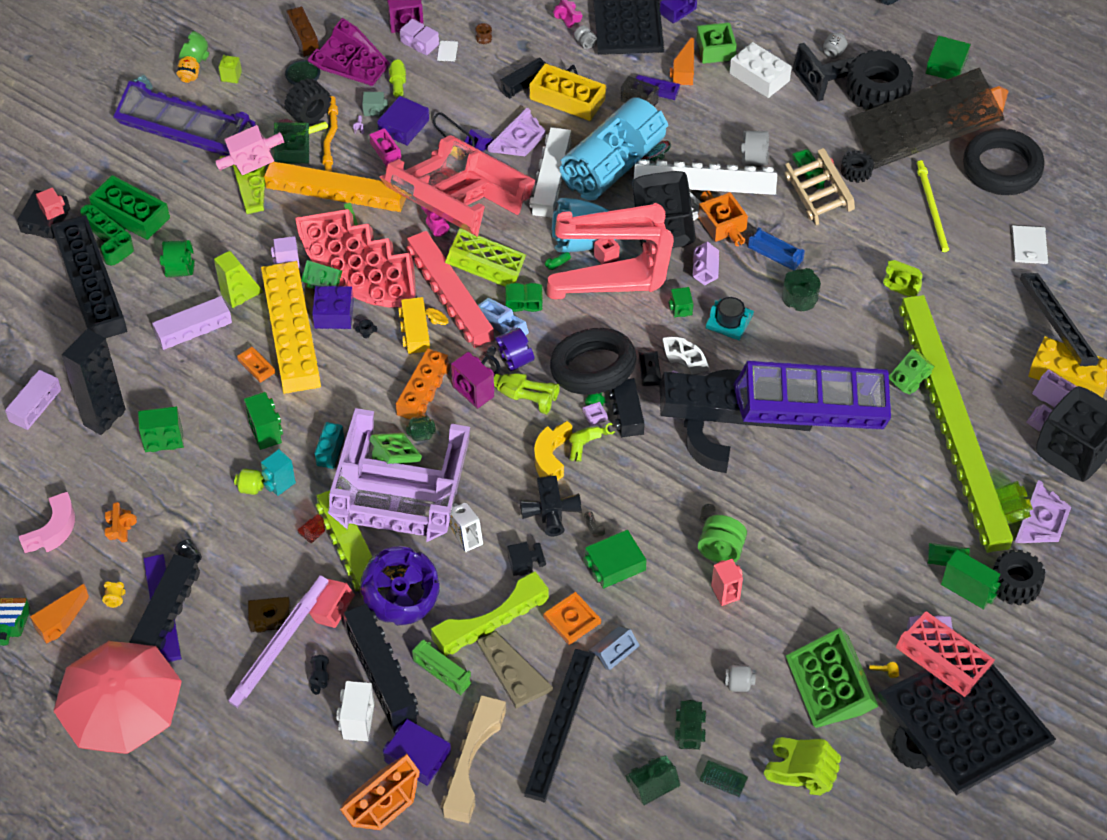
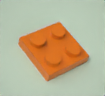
M576 592L543 613V618L568 645L601 624V618Z

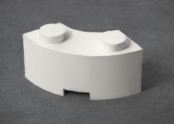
M679 337L663 338L666 355L670 363L678 362L684 364L693 375L710 371L708 362L698 346Z

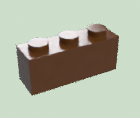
M303 7L287 10L288 26L303 57L312 55L316 49L319 50L318 38Z

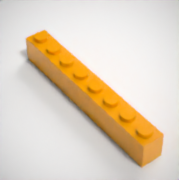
M270 163L264 176L266 188L390 211L401 212L406 197L386 187L383 181L285 163ZM406 189L401 191V193L406 195Z

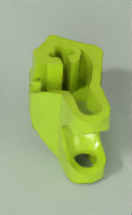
M776 738L772 746L776 756L784 758V761L767 763L763 772L767 780L788 786L798 787L806 785L811 795L821 796L832 789L833 783L837 779L836 773L840 769L841 755L826 740Z

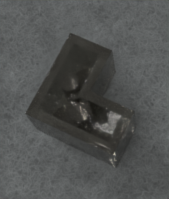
M628 76L621 86V102L626 103L631 98H641L654 107L658 103L659 87Z

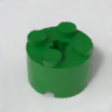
M189 240L163 241V255H160V264L165 267V277L193 275L195 260H192L191 254H194L191 242Z

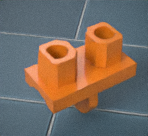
M119 502L113 503V510L105 512L106 522L109 525L112 524L111 527L105 529V536L109 540L119 539L122 543L127 542L128 530L137 523V517L131 514L130 510L122 509Z

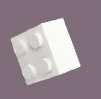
M346 681L345 689H341L340 694L342 708L337 710L339 731H342L343 739L368 741L375 705L372 683Z

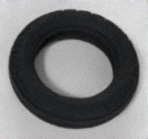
M1006 128L990 129L979 133L968 143L963 156L964 169L969 179L979 188L997 195H1016L1028 191L1040 180L1045 165L1042 150L1032 138L1019 131L1007 130ZM994 148L1009 149L1020 154L1026 160L1028 168L1016 175L997 174L987 169L981 163L980 155Z
M609 328L585 329L569 335L555 347L550 359V369L553 378L563 389L583 395L599 394L618 387L630 377L636 365V351L630 339L617 330ZM601 349L618 354V358L614 363L599 371L578 372L568 367L575 357L587 351Z

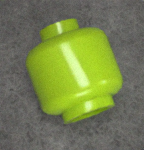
M243 468L239 474H236L234 484L237 485L240 493L256 495L259 491H262L265 482L259 470Z

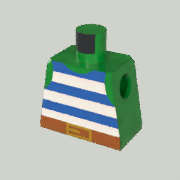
M0 598L1 646L8 645L10 637H20L22 635L31 610L27 598Z

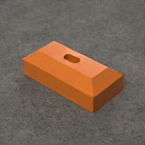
M253 347L237 356L238 361L260 383L275 374V368Z

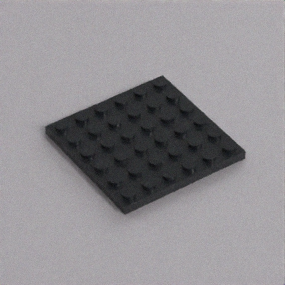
M965 649L959 653H968V650ZM955 658L946 659L951 664L957 665ZM960 658L962 665H971L970 658ZM975 658L976 665H985L987 663L981 658ZM993 664L975 683L966 697L926 669L880 691L877 696L955 795L1054 744L1056 741L1053 734ZM963 670L965 674L974 678L973 670Z

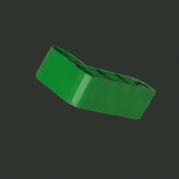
M89 204L81 208V216H87L92 232L105 242L101 246L105 264L109 266L116 265L133 253L132 238L126 230L94 205Z

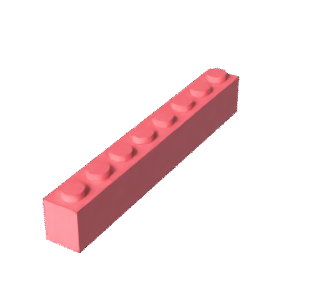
M427 230L407 238V253L414 258L416 267L422 270L424 279L426 281L429 280L433 292H437L441 304L447 307L449 316L455 319L456 326L459 330L463 331L466 341L471 343L474 348L493 341L494 328L452 267L445 263L446 258Z

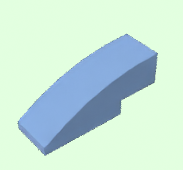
M487 298L478 305L491 326L499 333L504 334L517 327H520L525 335L529 333L526 322L514 316L512 309L490 298Z

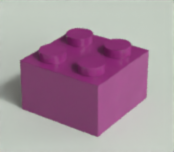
M387 0L391 33L400 32V29L412 19L424 25L421 0Z
M467 352L451 363L453 388L478 409L494 397V373L489 367H485L477 356Z

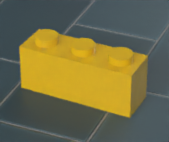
M423 297L402 299V307H398L399 318H403V321L400 322L401 333L405 332L406 335L402 336L403 347H407L408 354L426 352L427 348L430 349L424 299Z

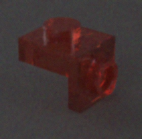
M317 514L312 519H309L298 529V534L308 542L313 543L325 532L323 517Z

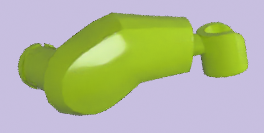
M603 424L601 428L599 426L586 427L571 434L569 441L572 443L569 460L574 461L576 456V462H582L583 445L591 440L601 438V434H614L615 431L609 432L607 430V427L613 424Z

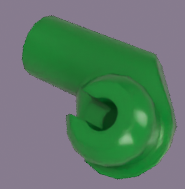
M564 252L554 259L548 258L545 261V266L549 270H555L570 260L571 255L569 252Z

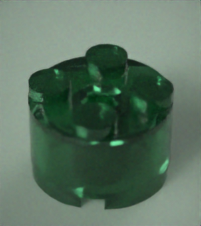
M810 268L787 272L782 292L784 304L789 308L790 306L796 308V311L812 309L819 299L821 286L819 277Z

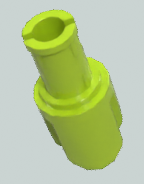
M398 59L394 60L389 68V81L393 85V95L395 97L404 95L403 84L406 82L404 63Z

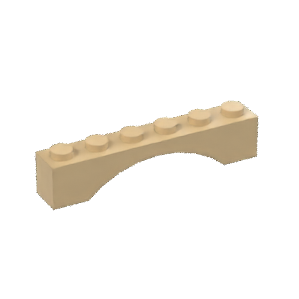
M481 695L479 703H475L473 708V715L475 716L473 721L468 723L467 739H463L461 743V757L456 758L454 777L451 776L448 781V795H444L441 802L445 818L470 823L475 807V794L469 780L471 763L480 746L491 735L501 729L506 714V701Z

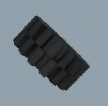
M852 151V154L848 152L842 159V176H846V180L850 178V182L856 180V183H859L860 180L865 182V179L868 180L872 175L873 158L871 159L870 155L866 156V152H863V154H861V151H858V153ZM853 165H858L863 168H855L853 167Z

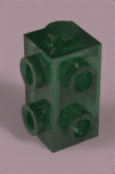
M695 700L681 701L680 709H676V722H680L679 728H675V740L679 741V749L700 750L701 742H705L706 729H702V723L706 722V710H702V702Z

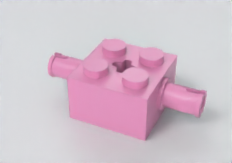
M256 125L226 138L225 142L230 155L215 161L220 171L229 166L237 165L241 174L244 175L274 162L270 148L285 142L280 132L268 138L263 137Z

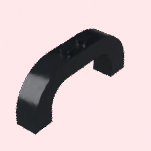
M719 370L706 376L737 379L741 370ZM685 419L684 427L687 428L686 445L693 459L709 470L727 473L731 446L718 445L709 441L703 434L705 421Z

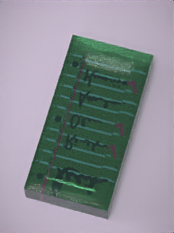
M708 760L700 781L740 797L748 781V776Z

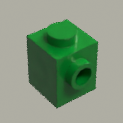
M690 288L671 289L669 309L670 311L673 310L674 317L693 315L694 303Z

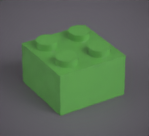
M730 23L697 26L696 42L702 64L731 61L736 56L737 45Z

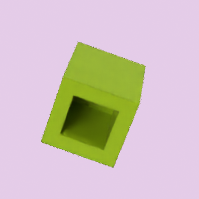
M223 55L219 65L222 82L238 84L242 73L240 57Z

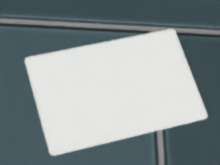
M440 41L437 60L455 61L458 42Z

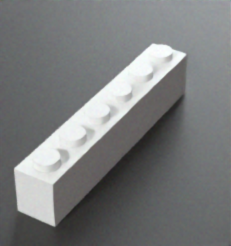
M550 128L549 134H546L545 137L546 147L543 146L542 149L543 159L539 161L540 172L537 171V184H534L533 187L534 197L530 198L529 205L532 208V215L553 218V212L556 208L563 179L559 167L562 165L561 159L569 153L571 144V130Z

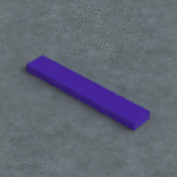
M164 554L144 558L150 600L166 570ZM175 622L173 630L168 632L165 637L166 643L162 650L159 649L168 662L182 659Z

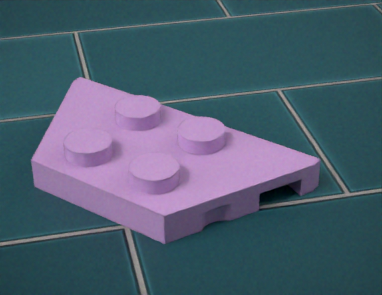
M526 108L488 146V152L526 156L545 137V130L538 124V120L533 118L530 109Z
M1039 480L1016 537V543L1059 542L1071 507L1065 501L1060 500L1059 496L1053 491L1050 493L1043 487L1044 483Z

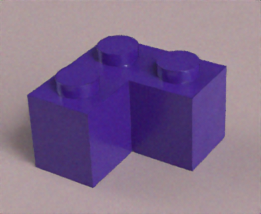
M662 0L660 2L661 15L673 24L697 9V0Z

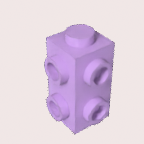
M709 242L697 246L693 254V277L703 285H707L715 281L719 275V250Z

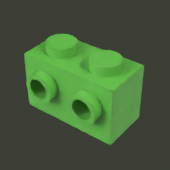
M912 349L889 375V379L902 392L910 395L919 388V384L923 379L930 376L935 366L920 352Z

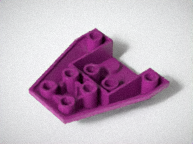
M344 18L334 27L332 36L320 50L316 49L308 58V62L323 71L370 86H374L390 65L389 61L357 26Z

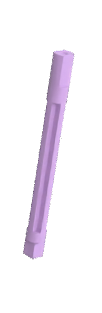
M320 575L310 590L304 594L236 687L234 694L229 699L231 705L238 709L243 700L252 692L316 604L318 597L328 585L326 578Z

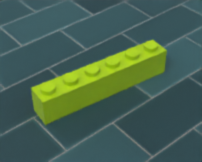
M331 490L316 495L317 503L315 504L318 515H323V525L326 530L329 529L331 532L329 536L332 544L338 547L337 554L339 559L345 561L344 568L347 575H351L353 578L351 580L355 592L359 591L363 598L360 589L361 577L366 565L372 558V554L357 525L349 523L348 529H346L328 514ZM378 587L377 590L381 591L384 587Z

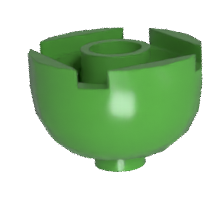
M193 31L188 37V42L184 43L179 60L190 56L200 63L202 60L206 61L210 54L207 51L208 42L204 36Z

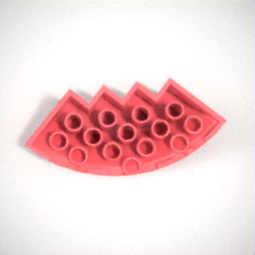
M349 209L295 218L300 239L311 261L342 270L338 286H352L355 299L372 305L398 308L402 307V299L416 298L412 256L409 253L394 255L393 243L390 239L374 240L373 229L369 224L354 226L353 214Z

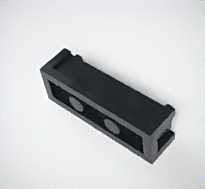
M539 57L500 79L501 93L510 99L515 94L529 87L546 62Z

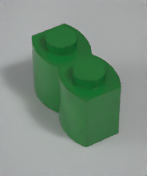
M519 283L507 284L505 290L506 307L512 309V312L523 310L529 312L541 311L543 306L542 285L537 283L525 285Z

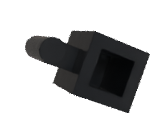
M527 542L507 546L508 560L513 576H523L533 572V562L535 561L538 562L539 567L546 565L540 543L533 544V551H529Z

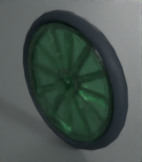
M308 60L293 62L287 67L285 77L288 82L295 85L307 78L317 81L321 71L318 67L308 62Z

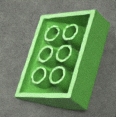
M841 628L786 655L815 728L858 717L879 707L852 642Z

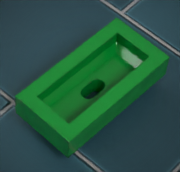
M929 543L927 564L946 566L957 549L969 556L970 548Z

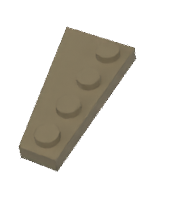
M496 632L477 640V645L515 708H519L553 691V687Z

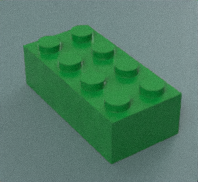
M113 175L89 196L91 205L97 207L119 226L146 240L170 219L167 203Z

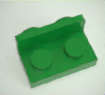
M307 260L301 282L307 283L306 287L315 289V286H338L342 270Z

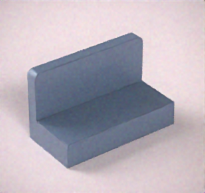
M617 627L589 649V652L594 653L600 658L605 669L611 670L640 645L631 629Z

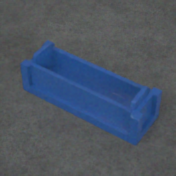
M760 227L757 228L754 236L749 238L748 248L793 271L804 260L805 250H800L762 231Z

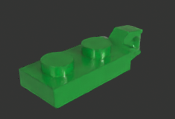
M809 149L792 153V159L798 168L816 161ZM818 167L803 175L809 180L823 174L824 170ZM825 180L814 185L817 190L824 188Z

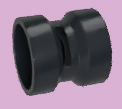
M185 539L175 547L177 555L196 560L197 564L202 558L201 553L195 549L196 546L191 539Z

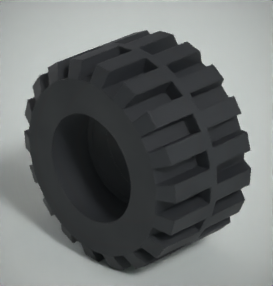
M312 78L301 80L298 84L296 83L289 90V94L286 95L287 99L284 102L286 111L299 124L304 126L317 123L328 112V108L331 105L330 93Z
M1019 549L1018 552H1015V550H1010L1009 553L1004 552L1002 556L997 558L993 567L994 571L1000 573L998 582L1001 584L996 591L997 596H1001L1000 600L1009 601L1008 604L1011 605L1013 603L1021 605L1023 602L1026 605L1030 603V600L1034 601L1039 595L1045 580V569H1043L1042 562H1038V558L1031 556L1030 552L1024 553L1023 550ZM1009 574L1021 575L1026 581L1015 580Z

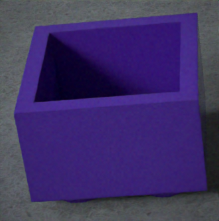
M315 286L312 314L315 329L352 328L354 305L352 286Z

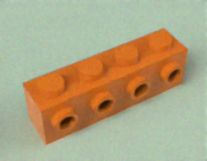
M427 348L396 402L398 416L418 422L420 417L425 415L428 403L432 402L436 389L440 388L443 376L448 374L450 370L447 354Z

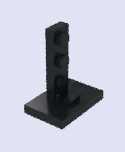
M805 43L798 44L792 70L818 102L824 99L828 81L848 76L849 65L854 57L822 65Z

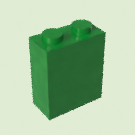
M938 36L929 57L925 74L958 82L967 61L971 44Z
M628 529L585 547V556L583 557L585 565L593 571L594 580L596 583H600L603 589L646 571L647 559Z
M957 549L946 565L941 585L984 610L988 603L991 605L997 596L996 591L1001 584L998 582L1000 573Z

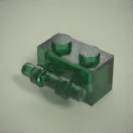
M666 755L656 759L652 758L648 760L647 764L640 768L635 767L631 769L630 773L625 775L626 781L631 783L634 794L643 806L681 786L676 767Z

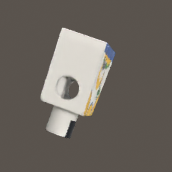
M467 503L460 505L452 504L450 514L451 529L464 551L467 552L483 545L478 516Z

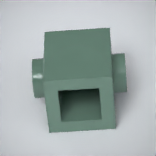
M364 92V116H382L385 113V109H388V99H385L384 92Z

